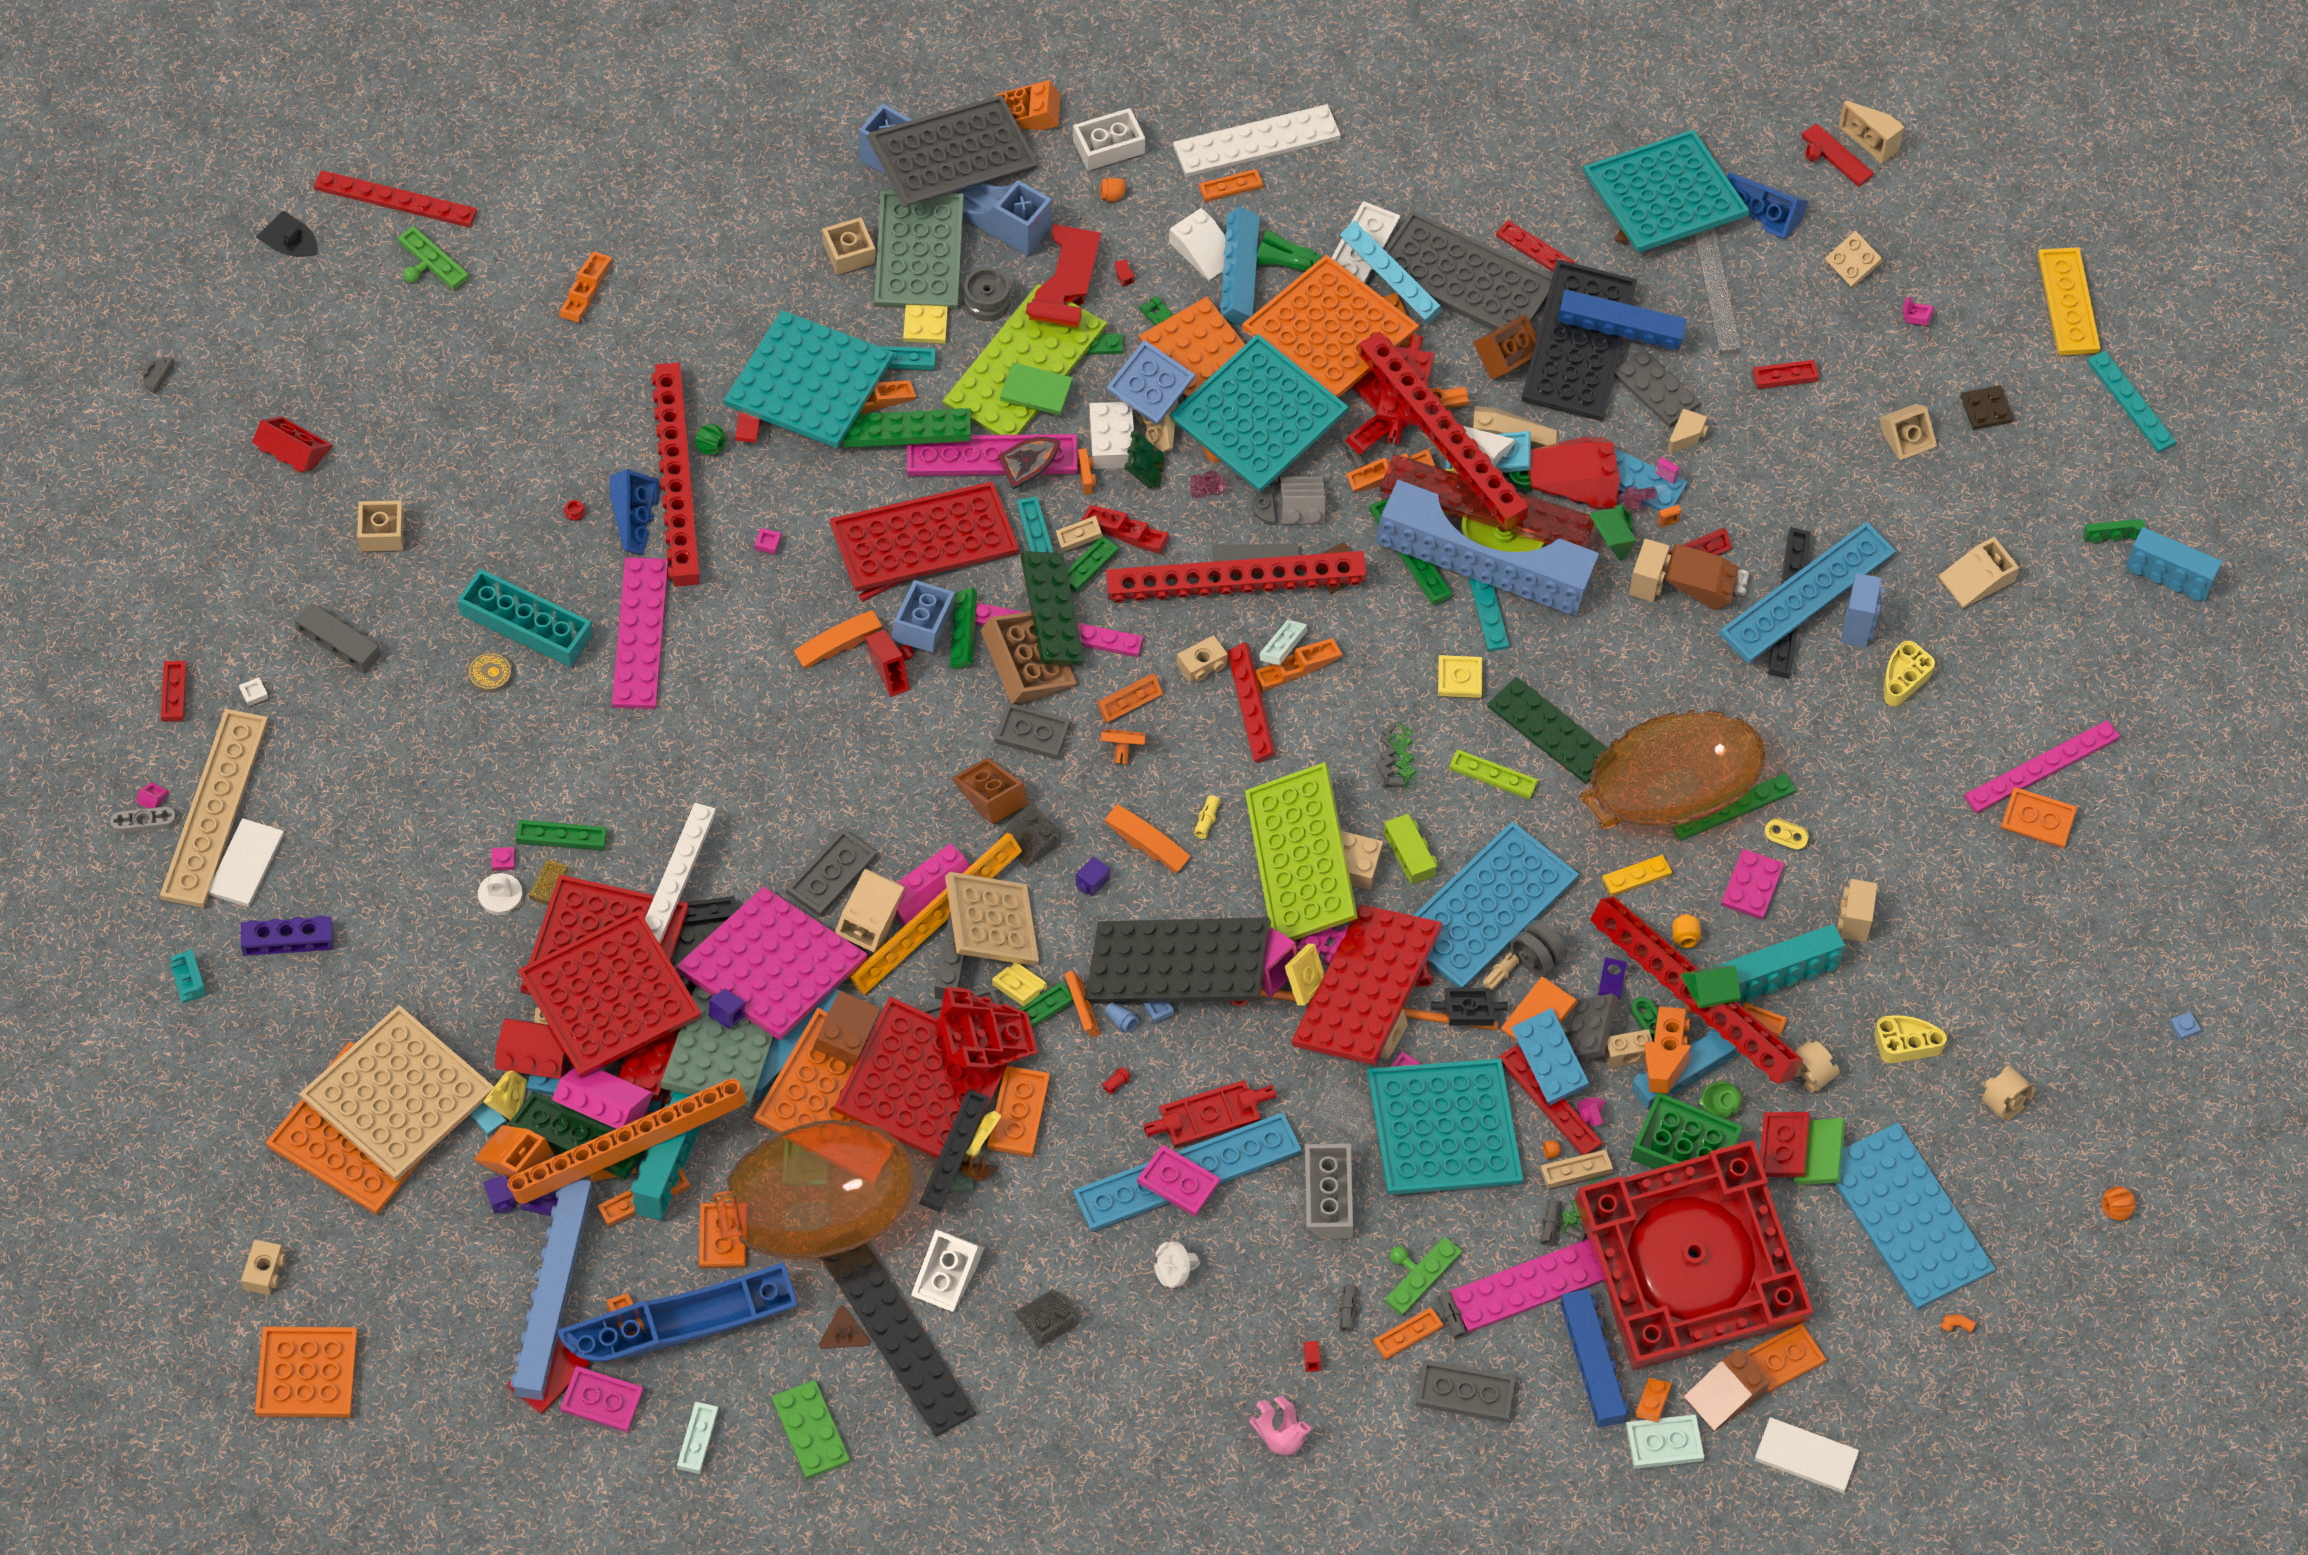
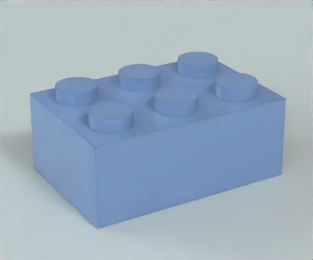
M1855 573L1841 642L1866 647L1867 641H1872L1884 587H1880L1881 578Z
M914 580L894 620L892 641L933 653L953 610L955 592Z

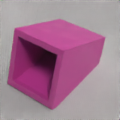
M1272 927L1270 928L1262 988L1270 998L1289 980L1285 965L1297 955L1295 942Z

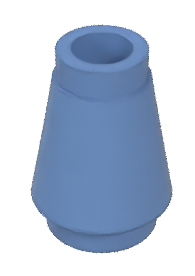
M1110 1003L1105 1009V1014L1122 1032L1126 1031L1129 1033L1136 1027L1138 1018L1134 1012L1114 1003Z

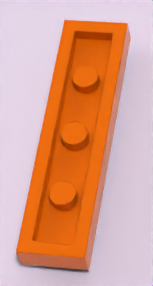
M679 1167L678 1172L680 1176L678 1183L670 1191V1194L673 1193V1196L690 1188V1183L681 1167ZM631 1189L597 1205V1210L608 1228L636 1214L635 1205L632 1204L633 1193H631Z

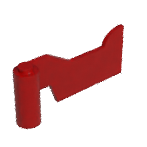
M1052 224V238L1057 245L1062 246L1054 276L1037 289L1032 302L1027 303L1025 315H1029V320L1079 328L1082 308L1063 305L1065 298L1087 296L1101 232Z

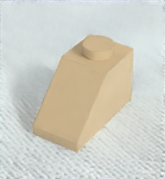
M1683 409L1669 440L1667 452L1673 453L1696 445L1701 437L1705 438L1709 428L1706 425L1707 417Z

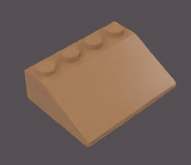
M1031 611L991 617L980 630L1010 703H1028L1074 687L1077 684L1069 665L1041 664Z

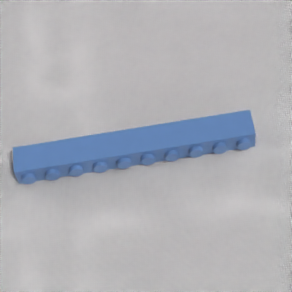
M579 1179L556 1191L558 1203L557 1206L553 1205L551 1212L553 1224L547 1228L546 1240H548L547 1247L542 1249L541 1260L543 1265L542 1268H538L536 1275L538 1286L537 1289H533L531 1295L533 1307L532 1310L528 1309L526 1323L528 1327L527 1331H523L521 1336L523 1348L522 1352H518L516 1357L518 1369L517 1373H513L511 1378V1387L514 1388L515 1396L537 1400H543L559 1335L557 1330L561 1327L593 1192L591 1181Z

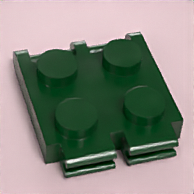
M1131 431L1130 437L1132 440L1130 447L1127 449L1129 456L1124 469L1149 489L1156 488V486L1160 488L1162 473L1159 470L1163 472L1165 464L1162 451L1139 432Z

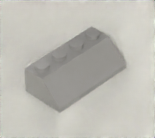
M1305 1144L1307 1230L1329 1239H1353L1351 1144Z

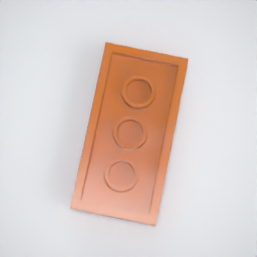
M1011 1066L1006 1067L995 1112L1000 1114L1001 1118L990 1132L987 1145L988 1150L1033 1157L1050 1073Z

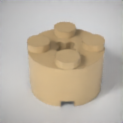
M1810 1039L1795 1051L1803 1061L1794 1076L1796 1078L1801 1077L1805 1081L1804 1086L1811 1094L1819 1091L1840 1074L1837 1064L1833 1066L1830 1062L1833 1057L1818 1041L1812 1043V1039Z
M2009 1065L1996 1078L1991 1077L1984 1085L1986 1091L1982 1100L2003 1120L2004 1118L2010 1120L2024 1110L2025 1106L2023 1103L2026 1099L2031 1101L2035 1093V1087Z

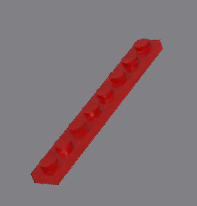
M320 170L314 184V190L469 228H471L477 214V208L323 170Z

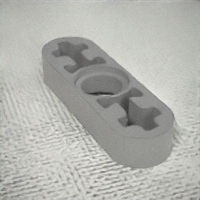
M169 807L116 812L111 816L110 823L113 831L116 833H131L171 828L176 823V816L174 810ZM167 814V821H163L162 818L164 817V815ZM153 815L156 816V823H154ZM141 817L149 818L147 824L141 825L137 823ZM130 818H133L134 825H131ZM120 819L124 821L122 826H118Z

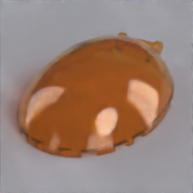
M1693 709L1688 710L1686 714L1675 715V712L1663 714L1627 730L1620 739L1617 740L1615 738L1611 741L1610 747L1605 752L1602 751L1595 761L1590 777L1592 788L1583 791L1579 799L1582 803L1588 805L1600 821L1599 826L1603 830L1618 824L1642 829L1661 830L1697 823L1725 810L1753 788L1764 768L1766 754L1764 743L1758 732L1751 725L1738 717L1736 720L1724 716L1725 712L1708 710V713H1694ZM1595 799L1598 800V802H1599L1600 806L1602 807V809H1601V808L1599 807V805L1596 803Z
M823 1120L780 1132V1135L770 1140L762 1141L761 1145L750 1153L748 1151L736 1163V1167L727 1179L729 1190L712 1195V1201L716 1203L722 1230L720 1238L722 1241L739 1238L740 1243L754 1251L772 1257L812 1259L845 1253L868 1244L884 1234L898 1221L907 1209L913 1195L915 1177L913 1164L908 1152L901 1142L893 1138L889 1132L874 1125L862 1124L860 1121ZM728 1200L732 1201L737 1228L732 1230L725 1201Z

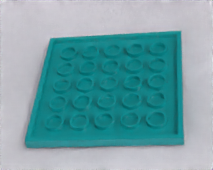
M1694 129L1583 166L1584 174L1637 253L1749 216V209Z
M781 310L723 400L724 405L838 448L894 359V352Z
M1257 334L1172 411L1169 416L1175 424L1261 493L1349 411V407Z
M1501 1058L1367 1069L1387 1195L1519 1185L1523 1183Z

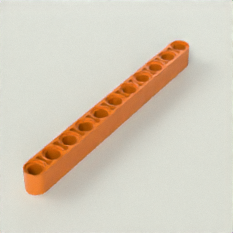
M725 1080L519 1172L508 1180V1188L516 1202L528 1203L740 1108L746 1102L744 1090L738 1080Z

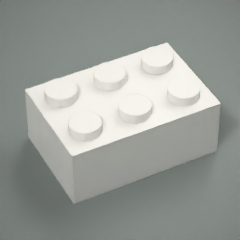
M1131 108L1073 125V142L1087 171L1145 154V137Z
M1124 402L1090 403L1089 421L1093 469L1124 468L1129 456L1127 449L1130 447L1132 440L1130 434L1131 431H1134L1132 408Z

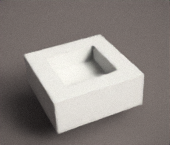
M259 677L239 685L247 706L268 699L267 692Z

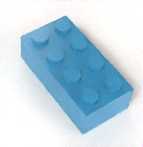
M2142 527L2132 547L2126 568L2135 575L2141 574L2154 583L2164 584L2175 592L2185 593L2193 600L2205 602L2215 583L2222 561Z

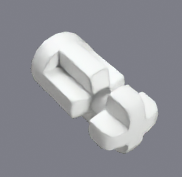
M1738 570L1735 582L1736 587L1734 588V594L1737 596L1745 595L1749 573L1746 570Z

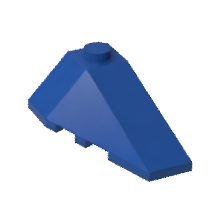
M1728 172L1727 179L1739 194L1749 212H1751L1749 216L1753 220L1757 218L1764 224L1762 228L1765 231L1786 239L1801 222L1808 200Z
M626 469L610 475V499L624 551L643 555L649 535L646 529L647 522H652L654 515L650 514L652 505H657L659 501V479Z

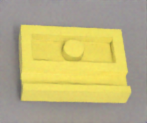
M1013 963V966L1005 968L992 978V985L1023 1007L1039 996L1042 990L1045 991L1047 989L1045 981L1018 963Z

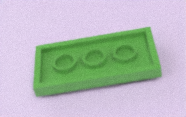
M815 1380L771 1396V1400L806 1480L850 1463L849 1456Z

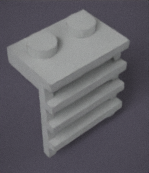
M1280 476L1282 524H1325L1323 477Z

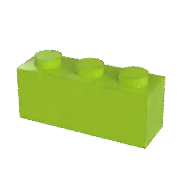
M1409 814L1384 822L1383 833L1410 884L1413 885L1435 877L1438 863L1435 856L1430 855L1426 839L1424 837L1421 838L1417 822L1412 820Z

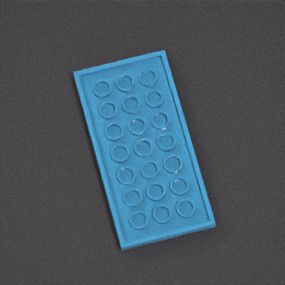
M1512 821L1413 915L1442 922L1443 929L1428 957L1430 966L1457 988H1466L1510 945L1511 940L1517 934L1524 932L1526 926L1537 919L1579 878V873Z
M1899 1122L1843 1148L1840 1182L1834 1183V1185L1916 1310L1995 1272V1267Z

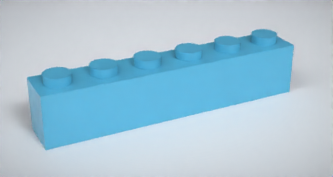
M1355 220L1340 234L1343 241L1428 325L1443 312L1441 306Z

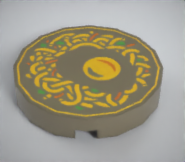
M484 653L477 656L468 668V677L472 686L482 692L489 691V693H494L504 689L509 684L512 676V669L508 659L497 653Z

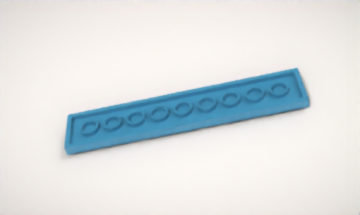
M1866 521L1723 627L1718 634L1749 664L1851 588L1855 573L1868 575L1894 556L1896 550Z
M1284 1112L1182 1149L1176 1153L1219 1177V1184L1300 1155L1302 1149ZM1149 1162L1073 1190V1196L1090 1233L1170 1203L1137 1183L1138 1177Z

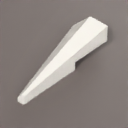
M1463 426L1466 434L1477 442L1483 454L1486 453L1489 456L1494 467H1496L1502 456L1506 457L1516 442L1512 438Z

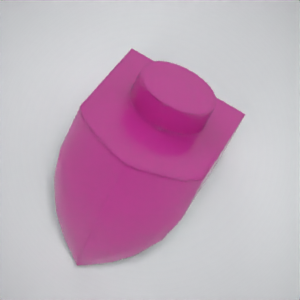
M1906 297L1903 304L1905 322L1928 326L1934 314V306L1914 303L1911 297Z
M1589 1097L1577 1102L1578 1112L1585 1123L1595 1127L1603 1123L1600 1112L1605 1105V1100Z

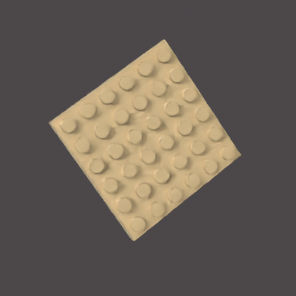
M398 1005L300 1092L299 1095L305 1103L396 1182L479 1107L494 1086Z

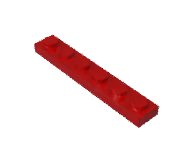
M1243 642L1228 650L1227 654L1253 761L1260 763L1276 755L1250 645Z
M1517 1045L1499 1056L1498 1059L1501 1058L1502 1066L1581 1156L1593 1153L1602 1147L1603 1142L1565 1099L1549 1106L1524 1053Z

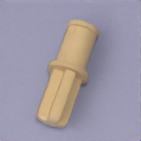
M1508 953L1499 964L1493 967V971L1483 981V985L1493 990L1503 979H1507L1509 972L1519 964L1518 957L1515 954L1513 955V953Z

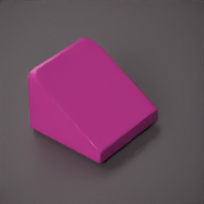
M150 782L138 791L136 802L148 809L158 808L169 791Z

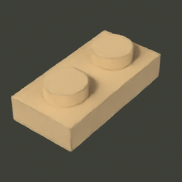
M1096 516L1056 530L1063 552L1103 537Z

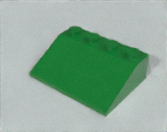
M1658 1092L1633 1146L1630 1160L1652 1169H1658L1708 1155L1710 1151L1736 1145L1743 1126Z

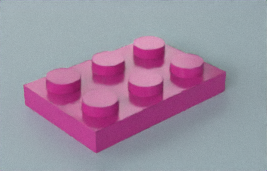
M1742 849L1721 906L1763 920L1784 863Z
M1161 1145L1138 1177L1137 1183L1196 1217L1219 1185L1220 1178L1168 1147Z
M576 1366L560 1411L628 1433L643 1392V1387Z

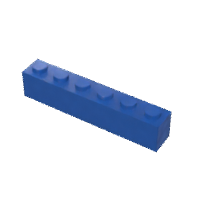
M1565 289L1557 321L1563 322L1566 325L1580 326L1587 330L1601 331L1608 335L1622 336L1629 340L1642 341L1650 345L1655 344L1667 349L1679 350L1687 319Z
M1589 1289L1562 1294L1560 1305L1597 1428L1625 1423L1626 1415L1629 1414L1628 1404L1626 1400H1622L1620 1394L1622 1393V1385L1619 1379L1616 1380L1614 1374L1616 1372V1365L1614 1359H1610L1608 1351H1610L1608 1339L1603 1338V1322L1601 1317H1597L1595 1311L1597 1310L1596 1299L1594 1296L1591 1297Z

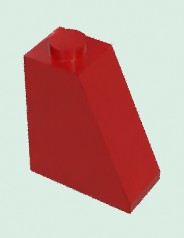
M886 630L865 636L868 653L889 696L893 697L909 691L910 686L903 655Z

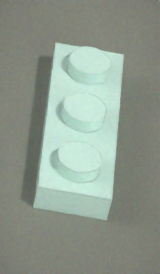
M1287 620L1260 652V660L1280 665L1306 634L1307 624Z
M695 1402L677 1463L678 1470L697 1474L701 1473L719 1411L717 1406Z

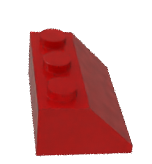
M283 416L260 420L252 441L253 444L258 446L260 451L276 456V460L289 463L293 466L294 470L302 473L313 470L333 447V444Z
M509 1018L504 1019L496 1046L494 1069L513 1070L518 1073L561 1079L567 1073L569 1059L548 1024Z

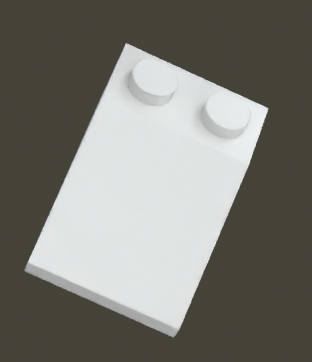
M1202 208L1170 228L1169 243L1208 281L1222 273L1226 242L1225 235L1216 222Z
M936 1230L911 1295L954 1312L976 1271L984 1247L947 1232Z

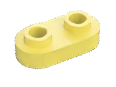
M1779 818L1770 820L1765 827V834L1768 839L1793 849L1803 848L1809 840V834L1804 827ZM1779 826L1781 832H1775L1773 827ZM1799 833L1802 839H1795L1794 834Z

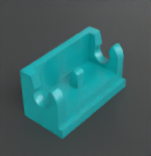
M189 949L187 952L172 956L171 960L173 963L170 966L182 1003L205 997V989L193 950Z

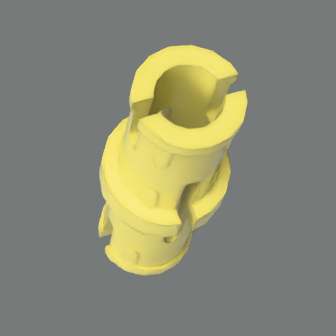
M1211 795L1207 797L1205 806L1198 815L1199 821L1193 832L1197 838L1205 839L1211 824L1215 822V813L1221 802L1216 796Z

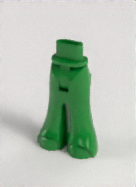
M1267 229L1257 253L1256 265L1259 267L1280 265L1306 272L1321 259V254L1316 253L1311 248L1291 243Z

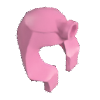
M1284 1396L1274 1399L1284 1411L1282 1424L1275 1431L1272 1426V1419L1275 1414L1274 1408L1266 1400L1258 1401L1257 1406L1261 1409L1262 1415L1258 1419L1250 1417L1249 1422L1265 1441L1267 1447L1274 1453L1284 1456L1298 1451L1304 1443L1305 1435L1311 1431V1427L1302 1421L1297 1423L1294 1405Z

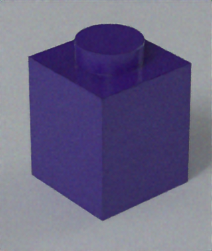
M1093 856L1076 873L1077 888L1082 893H1089L1093 896L1110 879V868Z
M724 988L710 998L708 1016L726 1028H732L744 1018L745 1001Z
M505 1174L483 1182L485 1193L494 1214H505L511 1211L513 1207H516L515 1199L508 1188V1180Z

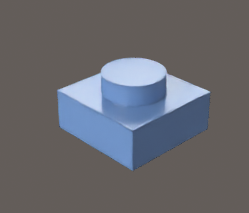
M1148 1002L1143 1005L1153 1024L1174 1015V1010L1169 1002Z
M2191 1012L2170 1019L2169 1023L2179 1040L2199 1034L2201 1031Z

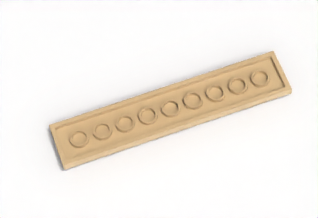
M225 709L161 890V900L201 908L205 907L212 880L220 864L269 722L268 717Z

